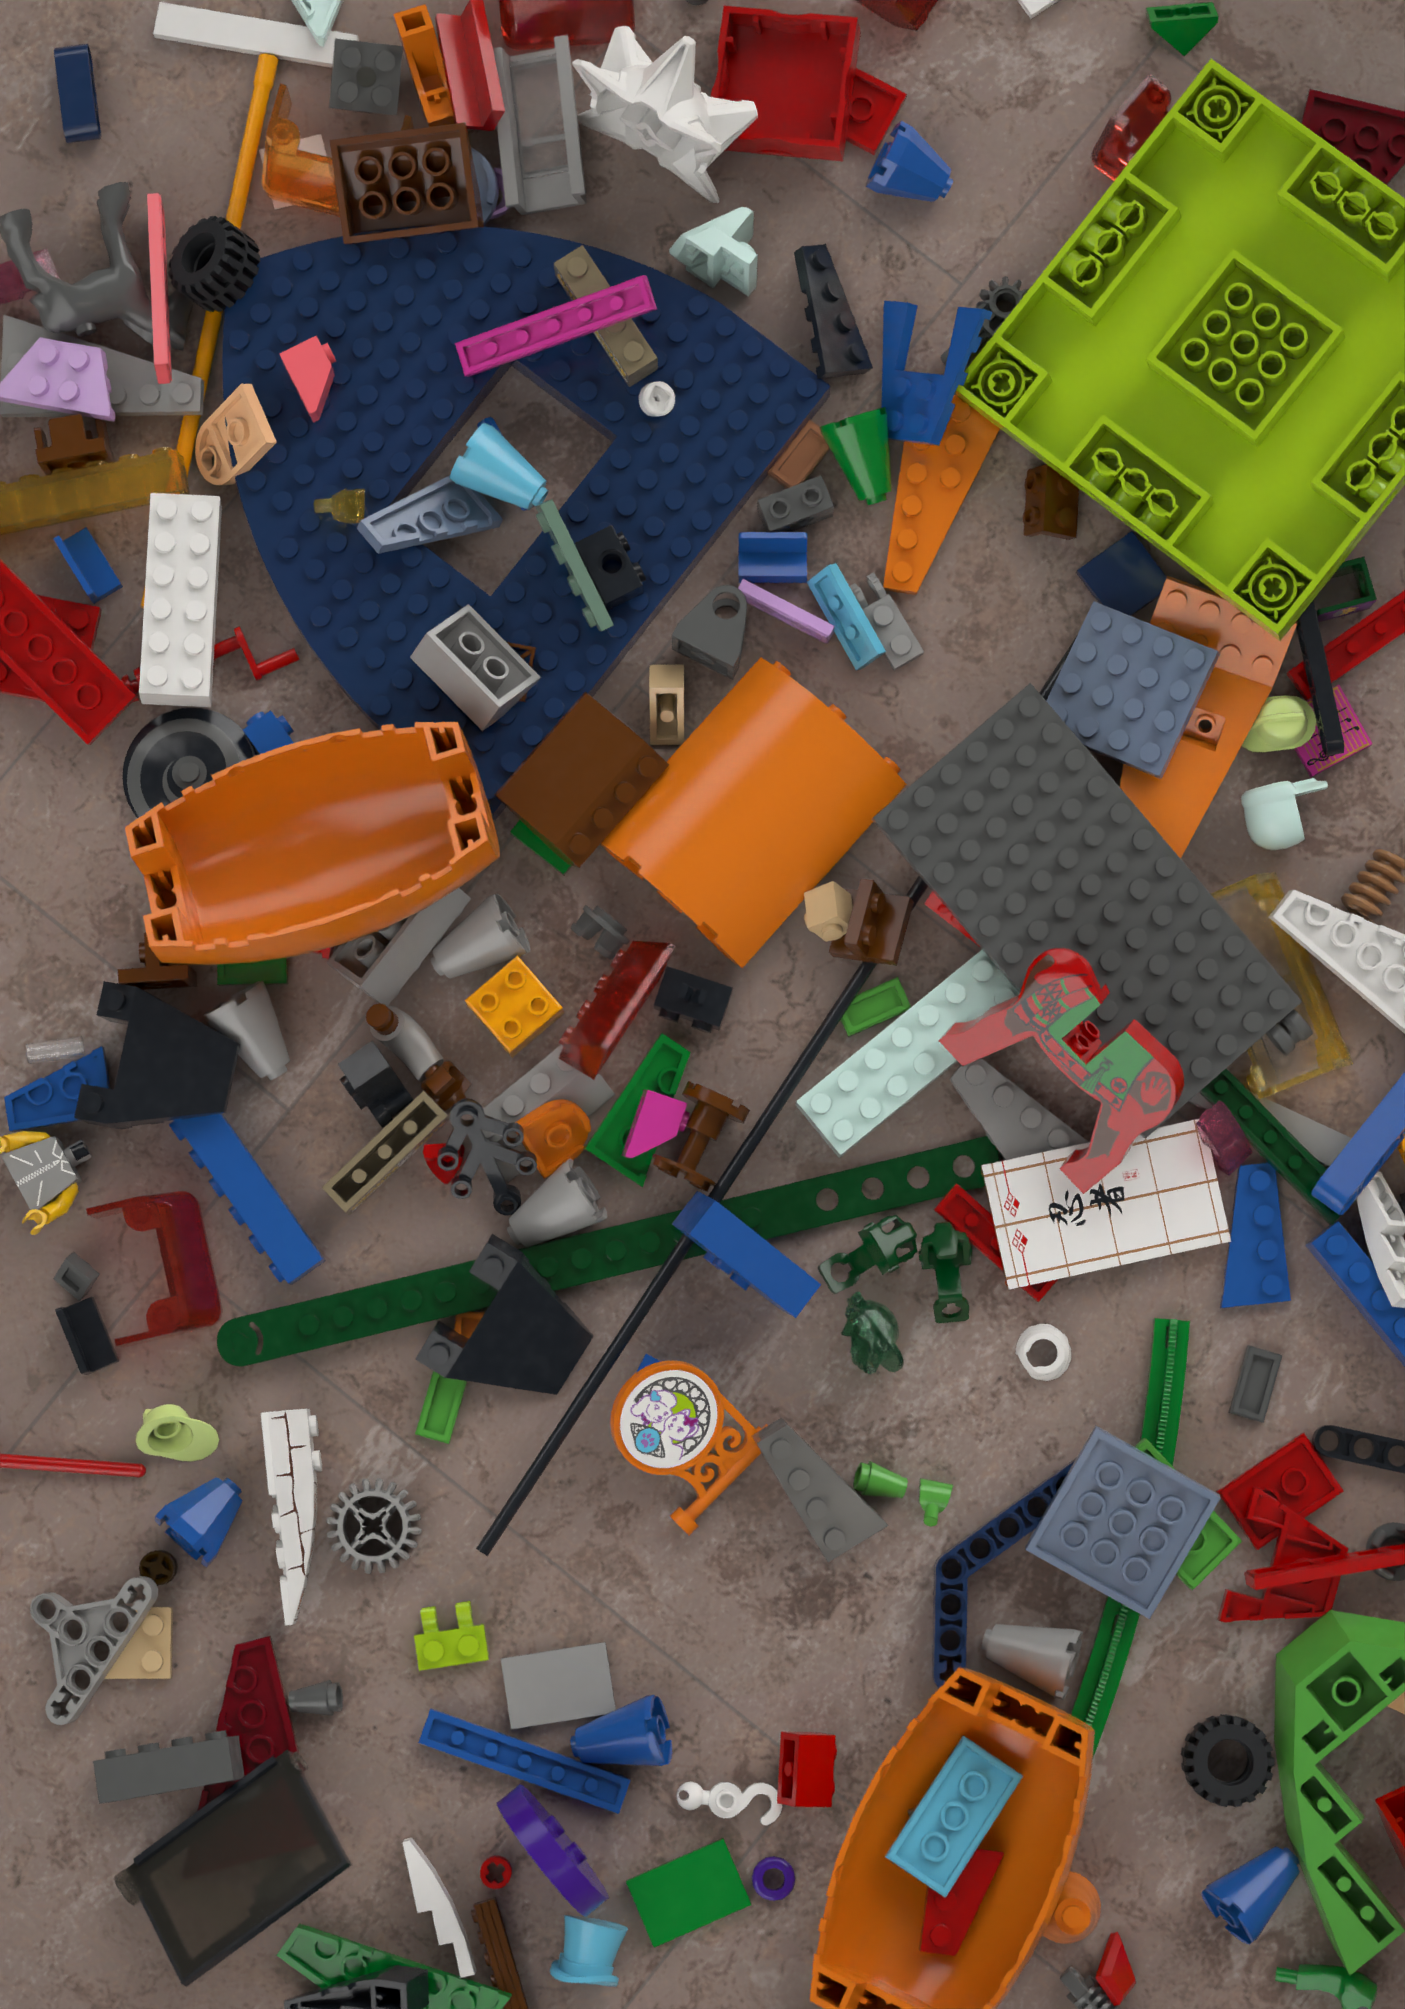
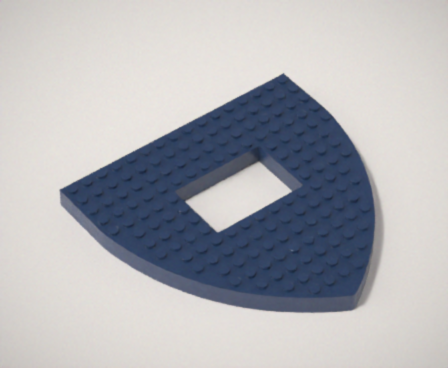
M409 226V227L379 229V230H373V231L355 233V234H353V236L365 235V234H373V233H381V232H389V231H396V230H404V229H412V228H420V227H428V226ZM482 227L353 244H344L343 236L262 257L257 265L259 270L257 275L254 276L252 286L246 290L245 295L238 299L230 308L226 306L222 354L224 401L240 384H252L277 442L249 471L235 476L243 509L254 541L286 609L307 644L336 684L378 730H381L382 725L394 724L397 729L414 727L415 722L459 723L477 766L492 818L496 820L506 806L494 794L584 692H587L592 697L595 695L767 477L768 471L806 423L812 420L830 396L831 386L824 380L818 379L816 374L723 304L701 291L654 268L626 257L566 239L505 228ZM581 245L584 246L610 287L642 275L647 276L657 309L631 319L657 356L658 369L631 387L627 385L593 332L473 376L467 377L464 375L455 343L572 301L555 276L554 262ZM317 335L321 345L328 343L337 362L331 364L335 376L320 420L313 423L281 360L280 353ZM511 366L613 442L558 511L574 543L610 525L613 526L616 534L622 531L631 549L626 552L631 563L638 562L646 577V581L642 582L643 594L607 611L614 625L603 631H598L596 626L590 628L582 612L586 605L581 595L575 597L566 579L570 574L565 564L559 565L551 549L554 543L548 532L544 534L542 531L490 596L423 544L378 554L357 529L360 520L409 495ZM661 381L672 388L675 395V404L668 414L652 417L645 414L641 409L639 394L641 389L648 383ZM228 441L232 466L234 467L237 464L233 445ZM608 560L602 568L605 572L614 574L621 569L622 565L617 560ZM468 604L506 642L536 647L532 669L541 677L528 691L526 702L518 701L504 716L483 731L410 658L427 632ZM512 647L519 656L528 651ZM531 654L523 659L528 665Z

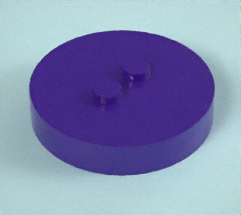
M519 1784L497 1802L500 1813L522 1846L556 1889L582 1916L587 1917L609 1899L607 1891L586 1861L587 1857L576 1842H572L558 1820L553 1815H550L523 1785Z

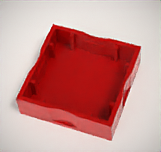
M724 6L717 49L718 72L711 91V97L736 102L742 100L752 101L755 103L758 112V118L724 151L843 162L861 37L858 17L815 13L790 15L770 9Z

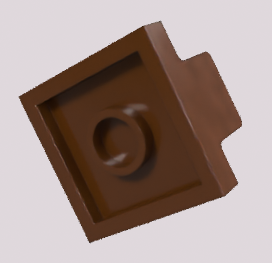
M81 414L50 419L48 421L52 443L50 447L47 445L46 435L42 428H34L37 449H35L37 463L49 480L116 467L114 455L110 448L107 425L104 420L95 418L98 438L93 439L92 432L85 430Z

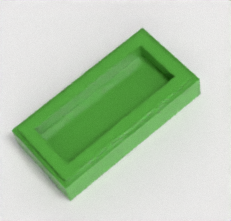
M896 977L855 997L841 1018L848 1037L903 1014L911 1008L899 978Z
M433 1371L415 1432L416 1435L450 1444L467 1381L445 1378Z

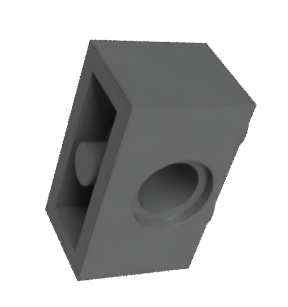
M822 475L758 499L757 511L766 532H793L832 517L834 505Z

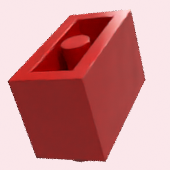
M781 1731L778 1804L793 1807H832V1797L835 1792L833 1775L834 1761L837 1756L836 1735L819 1732Z

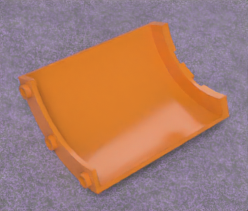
M762 657L759 658L666 761L669 766L600 844L617 862L642 881L645 879L657 889L656 892L679 913L683 912L697 925L696 929L726 958L741 968L749 962L805 899L804 893L814 889L873 823L871 819L891 803L907 785L898 775L901 771L900 767L887 756L883 759L844 721L847 716L834 704H831L829 707L826 706L816 696L791 678L790 671L778 661L771 664Z

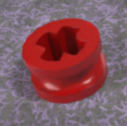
M493 1855L487 1858L480 1869L482 1882L491 1889H500L506 1886L512 1876L510 1862L500 1855ZM493 1862L496 1866L502 1864L505 1867L502 1873L504 1879L500 1882L496 1878L491 1881L487 1877L490 1872L488 1865Z

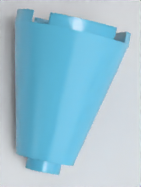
M483 423L466 443L468 448L463 457L458 456L452 468L450 480L460 486L527 510L531 509L533 505L537 506L543 503L549 492L545 488L547 481L492 425Z

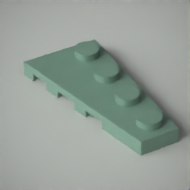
M553 499L535 506L538 514L535 515L544 534L549 533L554 543L551 549L559 565L565 564L570 574L566 579L575 597L581 595L586 605L582 612L590 628L596 626L598 631H603L613 626L614 624Z

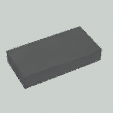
M1250 1345L1247 1346L1228 1413L1264 1423L1283 1355Z

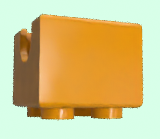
M518 955L464 1000L467 1007L487 1027L512 1058L564 1014L563 1007Z

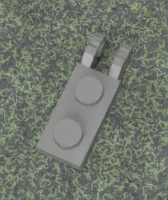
M873 572L866 577L869 587L878 598L876 602L868 605L862 590L857 584L854 583L849 587L886 650L884 656L895 671L923 655L924 650L890 594H886L884 587Z

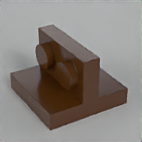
M861 878L858 890L846 889L852 897L853 909L846 934L840 939L831 941L829 953L832 957L897 966L914 902L908 896L885 894L874 880Z
M144 933V942H139L140 963H145V968L118 969L119 984L135 986L142 990L197 987V973L189 965L169 966V963H162L149 947L146 933Z

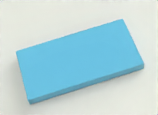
M963 1735L885 1857L946 1898L1023 1775Z

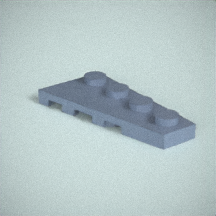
M449 475L360 520L357 529L379 554L499 528L503 519L480 492L456 484L450 480Z

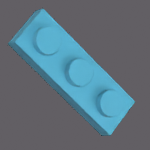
M836 563L828 565L807 581L828 622L834 625V632L855 670L865 668L886 652Z

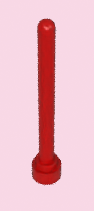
M0 1454V1468L138 1478L146 1474V1467L140 1463Z

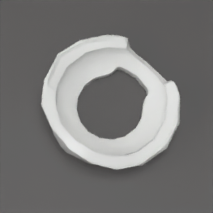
M1037 1324L1028 1327L1021 1334L1016 1345V1354L1030 1376L1037 1380L1049 1381L1059 1378L1068 1369L1071 1361V1347L1068 1338L1051 1324ZM1040 1339L1052 1341L1057 1348L1056 1360L1046 1367H1033L1026 1356L1032 1344Z

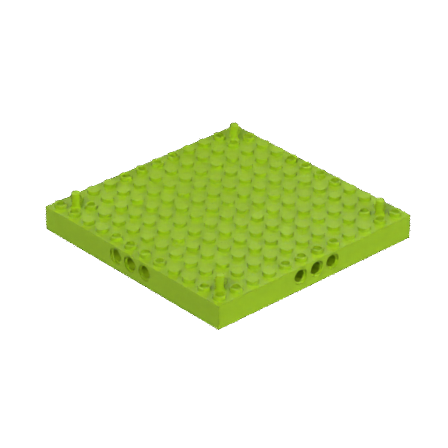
M1211 58L964 371L968 373L964 385H958L955 393L982 416L1281 641L1405 485V198Z

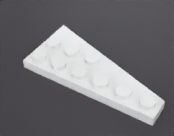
M1289 890L1270 914L1269 918L1405 1034V934L1364 920L1363 917L1353 913L1349 914L1332 907L1331 904L1299 891Z

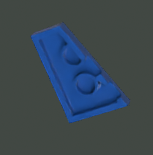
M101 1046L91 1051L92 1053L62 1066L63 1068L44 1078L41 1077L5 1096L9 1131L17 1132L81 1121L74 1118L81 1084L110 1089L104 1047Z

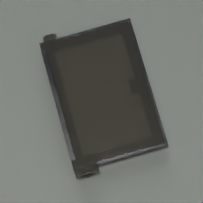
M286 1750L276 1758L270 1757L133 1858V1864L114 1876L118 1890L131 1905L135 1906L139 1902L142 1903L181 1984L186 1987L352 1866L303 1774L308 1769V1765L297 1751L292 1754V1752Z

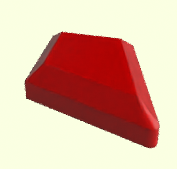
M1118 1932L1110 1934L1095 1976L1098 1985L1104 1990L1113 2006L1120 2005L1136 1984V1979Z

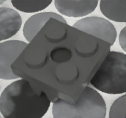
M335 38L328 108L397 116L403 46Z

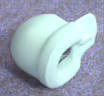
M1315 778L1295 783L1282 781L1245 791L1241 796V804L1244 807L1246 827L1251 840L1256 845L1268 850L1286 849L1305 840L1295 797L1327 789V781H1317Z

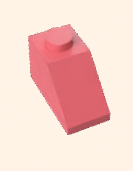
M316 335L280 353L281 360L313 423L320 420L335 376L331 364L337 362L328 343L321 345Z

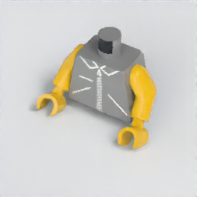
M21 1131L0 1137V1154L5 1152L1 1157L30 1208V1211L23 1218L22 1224L27 1220H34L37 1223V1226L31 1230L30 1234L37 1235L45 1224H49L66 1214L78 1194V1184L82 1182L75 1166L92 1157L82 1139L64 1148L59 1138L51 1137L46 1132Z

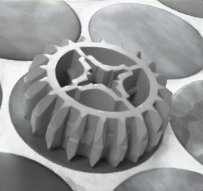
M377 1478L375 1489H371L369 1479L362 1480L363 1491H359L355 1483L350 1484L349 1489L353 1496L349 1498L347 1494L340 1492L338 1497L345 1504L343 1507L338 1504H331L330 1509L339 1513L338 1518L328 1517L326 1520L328 1524H337V1530L327 1532V1537L334 1538L338 1536L340 1542L333 1544L331 1549L337 1551L343 1547L346 1550L341 1555L340 1561L346 1562L353 1556L355 1558L351 1566L353 1570H357L362 1561L366 1562L364 1569L367 1574L372 1572L373 1563H377L379 1573L386 1572L385 1561L389 1560L390 1565L394 1569L399 1567V1562L395 1556L399 1554L403 1559L408 1560L410 1554L403 1549L405 1545L411 1548L418 1546L415 1540L409 1539L410 1533L417 1535L422 1532L421 1528L411 1527V1521L421 1520V1514L410 1516L408 1510L417 1505L416 1501H410L405 1505L402 1500L407 1497L408 1491L404 1489L397 1496L393 1493L397 1486L395 1482H391L388 1485L387 1491L383 1490L384 1482L382 1478ZM369 1496H379L389 1500L387 1505L377 1513H371L357 1503L359 1500ZM397 1509L400 1512L403 1523L399 1541L393 1537L394 1535L388 1529V1521ZM349 1511L354 1514L360 1523V1531L352 1542H350L346 1532V1519ZM386 1512V1515L381 1519L383 1525H380L383 1527L381 1532L385 1536L373 1532L366 1535L362 1540V1537L367 1533L365 1527L368 1525H365L367 1520L361 1513L366 1518L369 1517L374 1520L382 1517ZM371 1539H378L391 1549L389 1552L377 1556L367 1555L359 1551Z

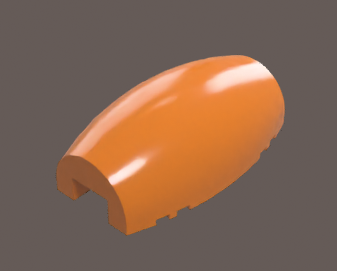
M415 722L414 727L397 729L394 724L382 725L381 730L362 732L358 728L285 745L211 775L212 781L196 789H193L192 785L181 791L182 797L166 806L161 802L125 827L130 856L144 876L151 914L143 916L148 944L162 963L201 965L252 963L299 956L341 945L385 929L426 909L466 884L500 857L496 829L485 790L473 755L458 722Z
M959 1667L946 1680L944 1685L928 1699L929 1702L917 1718L912 1719L896 1746L891 1748L874 1775L852 1818L834 1865L826 1893L828 1898L823 1918H820L818 1929L820 1937L817 1953L813 1957L810 2001L824 2009H997L1032 1957L1054 1913L1071 1869L1083 1826L1092 1774L1095 1730L1091 1726L1015 1687L979 1672ZM964 1735L1023 1775V1777L978 1846L979 1849L1004 1852V1855L957 1955L949 1956L919 1951L927 1885L887 1859L885 1855L910 1818L908 1810L917 1807L953 1749Z

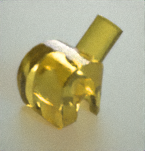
M345 488L333 494L332 498L316 499L314 501L316 513L331 512L333 518L337 521L357 524L360 520L364 519L365 489L347 490Z

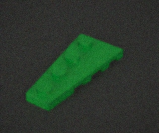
M663 1033L659 1034L584 1147L585 1150L640 1187L644 1185L647 1177L646 1174L657 1146L634 1158H627L621 1155L643 1090H650L674 1098L691 1053Z

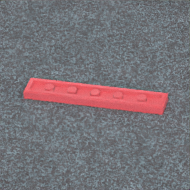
M153 193L147 194L154 367L158 384H168L172 381L165 212L161 195Z

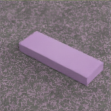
M745 579L740 583L738 589L742 591L749 605L825 644L829 642L834 632V625Z

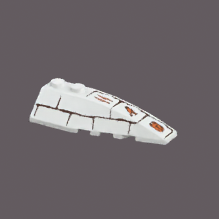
M310 1409L261 1413L268 1491L272 1498H276L277 1504L273 1505V1513L271 1515L273 1528L280 1535V1540L276 1542V1555L278 1566L280 1569H283V1576H280V1587L285 1626L294 1625L297 1622L307 1587L314 1550L317 1520L316 1472L322 1471L320 1450L314 1451L313 1437L318 1436L319 1431L317 1416H311Z

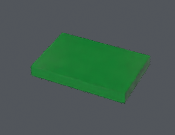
M724 1838L626 1880L654 1948L752 1905Z

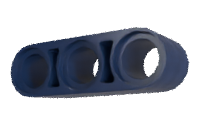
M89 44L54 48L62 124L66 143L101 139L93 62Z

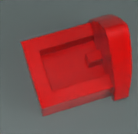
M446 1143L424 1145L422 1152L428 1167L443 1184L448 1185L462 1165L465 1154L464 1145H461L458 1150L459 1163L457 1167L450 1171L441 1169L437 1162L438 1152L441 1148L445 1147ZM446 1155L442 1159L444 1161L449 1162L452 1161L454 1157Z

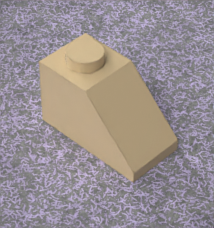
M650 665V745H682L684 743V665Z

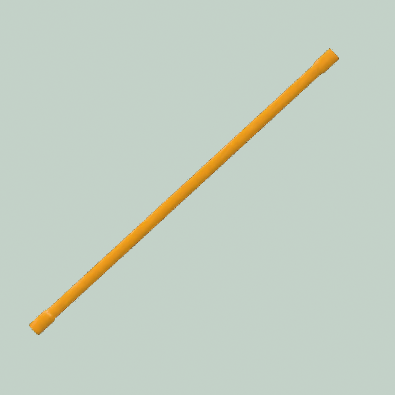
M264 53L259 54L253 80L252 98L226 214V220L240 230L269 95L274 85L279 61L277 57ZM206 310L192 372L193 376L199 377L204 381V398L223 311L218 312L215 310L214 312H209ZM183 415L166 494H184L201 415ZM144 587L143 597H142L141 606H140V607L143 608V609H144L145 587Z

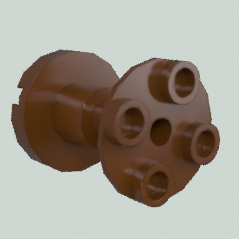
M688 1081L682 1095L696 1103L686 1125V1128L691 1130L677 1162L653 1154L652 1158L655 1159L653 1165L658 1167V1170L677 1178L679 1173L685 1175L684 1179L689 1181V1184L708 1192L710 1186L714 1187L716 1183L695 1170L709 1140L717 1141L727 1118L744 1124L750 1110L741 1104L738 1108L732 1105L734 1100L697 1083L694 1085Z

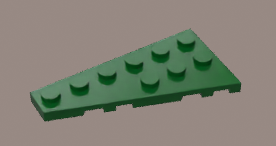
M300 1923L277 1954L279 1958L320 1988L395 1965L428 1969L429 2005L423 2009H503L512 1993L461 1978L460 1976Z

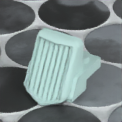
M739 207L680 235L669 249V253L679 262L686 265V271L710 287L714 288L720 279H723L749 297L757 284L758 255L748 244L753 236L754 211L747 207Z

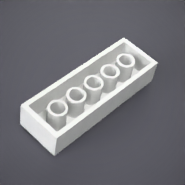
M150 494L139 695L142 704L211 707L222 517L220 496Z

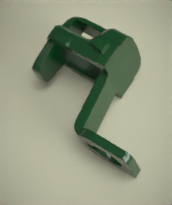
M896 1214L881 1219L877 1224L872 1221L858 1232L863 1245L849 1254L837 1253L818 1266V1271L831 1293L837 1294L852 1287L859 1280L860 1274L877 1265L882 1275H885L888 1272L892 1273L899 1269L900 1263H905L913 1258L914 1254L918 1252L916 1245L917 1233L911 1223L904 1222ZM893 1221L895 1224L893 1229L885 1233L881 1227ZM897 1248L910 1249V1252L899 1258L896 1254ZM833 1264H849L852 1270L848 1272L846 1281L837 1282L831 1276Z
M950 1222L936 1223L934 1231L923 1237L921 1249L918 1251L922 1270L934 1269L936 1273L939 1299L933 1304L935 1322L966 1321L969 1319V1302L962 1296L959 1267L971 1265L972 1246L966 1233L954 1230ZM955 1303V1306L961 1308L960 1311L953 1314L942 1312L947 1307V1304Z

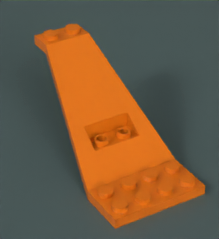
M1167 576L1149 624L1217 650L1220 656L1162 779L1123 764L1120 788L1181 859L1274 686L1296 629L1297 621L1282 640L1279 641L1216 592ZM1209 720L1212 726L1209 729H1203L1200 727L1199 722Z

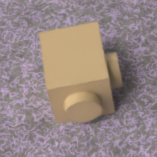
M834 881L805 892L806 913L804 914V921L809 931L814 932L826 942L840 939L846 934L853 909L851 894Z

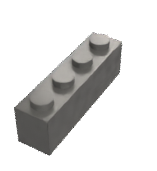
M226 1730L207 1733L205 1734L206 1741L193 1743L191 1736L171 1740L172 1747L160 1749L158 1742L138 1746V1753L126 1755V1749L104 1752L105 1759L93 1761L99 1804L240 1780L245 1775L239 1736L227 1737Z

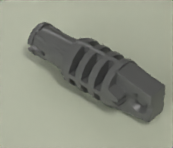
M1070 1966L1061 1974L1060 1980L1070 1990L1067 1998L1078 2009H1120L1118 2005L1113 2006L1104 1990L1090 1975L1084 1979L1073 1966Z

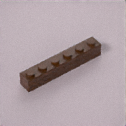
M496 1897L474 1903V1909L471 1910L474 1923H479L481 1931H478L477 1934L480 1944H485L487 1953H484L487 1967H492L493 1974L490 1975L493 1988L498 1987L499 1990L512 1993L503 2009H529Z

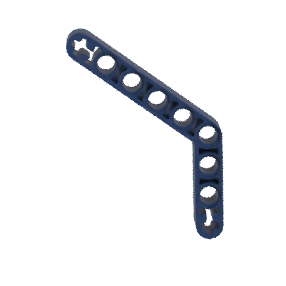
M1076 1458L937 1558L934 1565L932 1678L938 1688L946 1682L944 1679L939 1678V1675L946 1672L947 1661L945 1659L939 1661V1654L949 1657L959 1655L958 1662L952 1660V1671L955 1672L959 1667L966 1668L968 1577L1036 1529L1044 1513L1039 1517L1031 1516L1027 1510L1029 1500L1033 1497H1040L1045 1502L1046 1512L1057 1493V1480L1068 1474ZM1006 1517L1013 1518L1017 1524V1531L1010 1538L1003 1537L999 1532V1523ZM983 1538L989 1545L988 1553L982 1558H975L970 1552V1545L974 1539ZM953 1558L959 1562L960 1572L957 1577L948 1579L943 1576L941 1566L945 1560ZM953 1594L959 1599L960 1606L954 1614H945L941 1609V1600L946 1595ZM947 1630H954L959 1636L958 1645L951 1650L942 1648L940 1644V1637Z

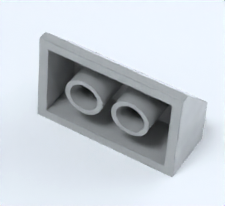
M469 604L427 632L410 656L482 731L504 716L541 678Z

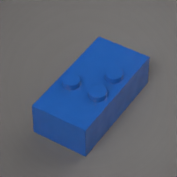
M696 1191L672 1223L675 1228L706 1251V1254L703 1256L705 1260L727 1275L733 1272L730 1279L745 1291L749 1286L752 1287L774 1306L794 1318L799 1315L821 1286L818 1281L716 1200Z

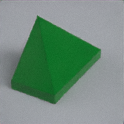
M1213 2L1146 8V15L1151 28L1183 56L1218 23V13Z

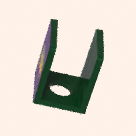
M1364 556L1344 561L1330 578L1354 573L1361 598L1318 609L1316 611L1318 623L1368 610L1375 603L1377 598Z

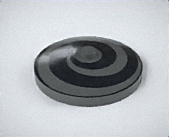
M203 708L172 710L150 721L132 741L123 765L124 793L131 810L139 818L161 802L166 806L182 797L181 791L192 785L193 789H196L212 781L211 775L258 754L242 728L228 717Z

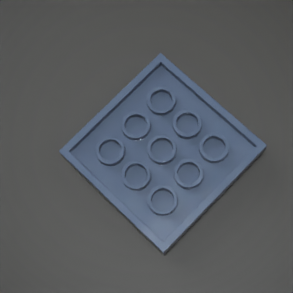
M1093 601L1048 696L1047 703L1087 749L1162 779L1220 654L1217 650Z
M1095 1425L1026 1544L1025 1549L1150 1619L1221 1497L1216 1492Z

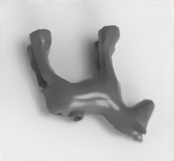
M128 182L111 184L98 191L99 199L96 203L100 213L101 232L109 255L110 267L94 271L74 284H69L49 274L35 259L30 247L33 223L29 209H18L0 216V235L6 243L8 256L18 268L26 289L37 293L29 301L39 311L42 325L48 331L58 334L60 332L76 331L78 337H84L97 331L96 324L120 318L134 333H137L142 339L153 345L152 303L146 294L141 271L127 247L122 228L130 207L131 195ZM175 290L168 297L170 346L183 351V343L186 341V330L194 302Z

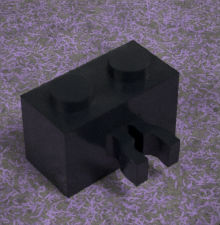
M667 966L654 1002V1009L660 1011L658 1016L663 1019L678 1023L679 1018L692 1021L691 1027L696 1030L711 1033L713 1028L720 1031L733 987Z

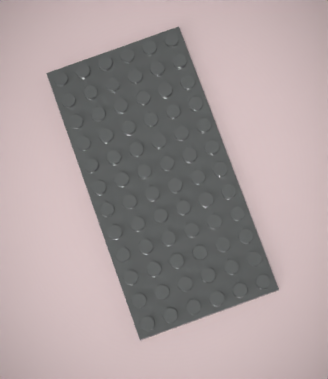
M1031 683L871 819L1019 993L1029 966L1039 954L1053 948H1065L1075 951L1090 963L1100 987L1102 988L1106 983L1110 992L1102 1004L1083 1020V1022H1092L1100 1032L1099 1039L1102 1041L1098 1049L1135 1019L1176 1057L1184 1074L1182 1094L1169 1115L1160 1124L1140 1134L1143 1138H1147L1302 1002Z

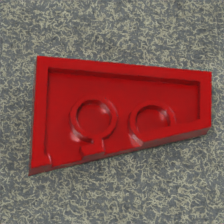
M977 1848L946 1898L927 1886L919 1951L949 1956L957 1955L1002 1860L1004 1852Z

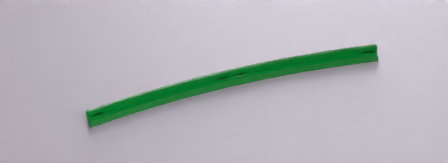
M1154 1318L1140 1441L1146 1438L1173 1466L1184 1390L1190 1321ZM1167 1327H1169L1167 1348H1165ZM1109 1596L1106 1597L1089 1659L1070 1715L1083 1721L1095 1730L1093 1757L1108 1719L1140 1616L1138 1612ZM1116 1614H1117V1615H1118L1117 1621H1116V1624H1115V1628H1114V1631H1113V1635H1111V1631H1112V1628H1113L1114 1620H1115V1617H1116Z

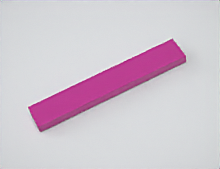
M642 275L455 343L464 375L470 377L654 311L657 307L646 275Z

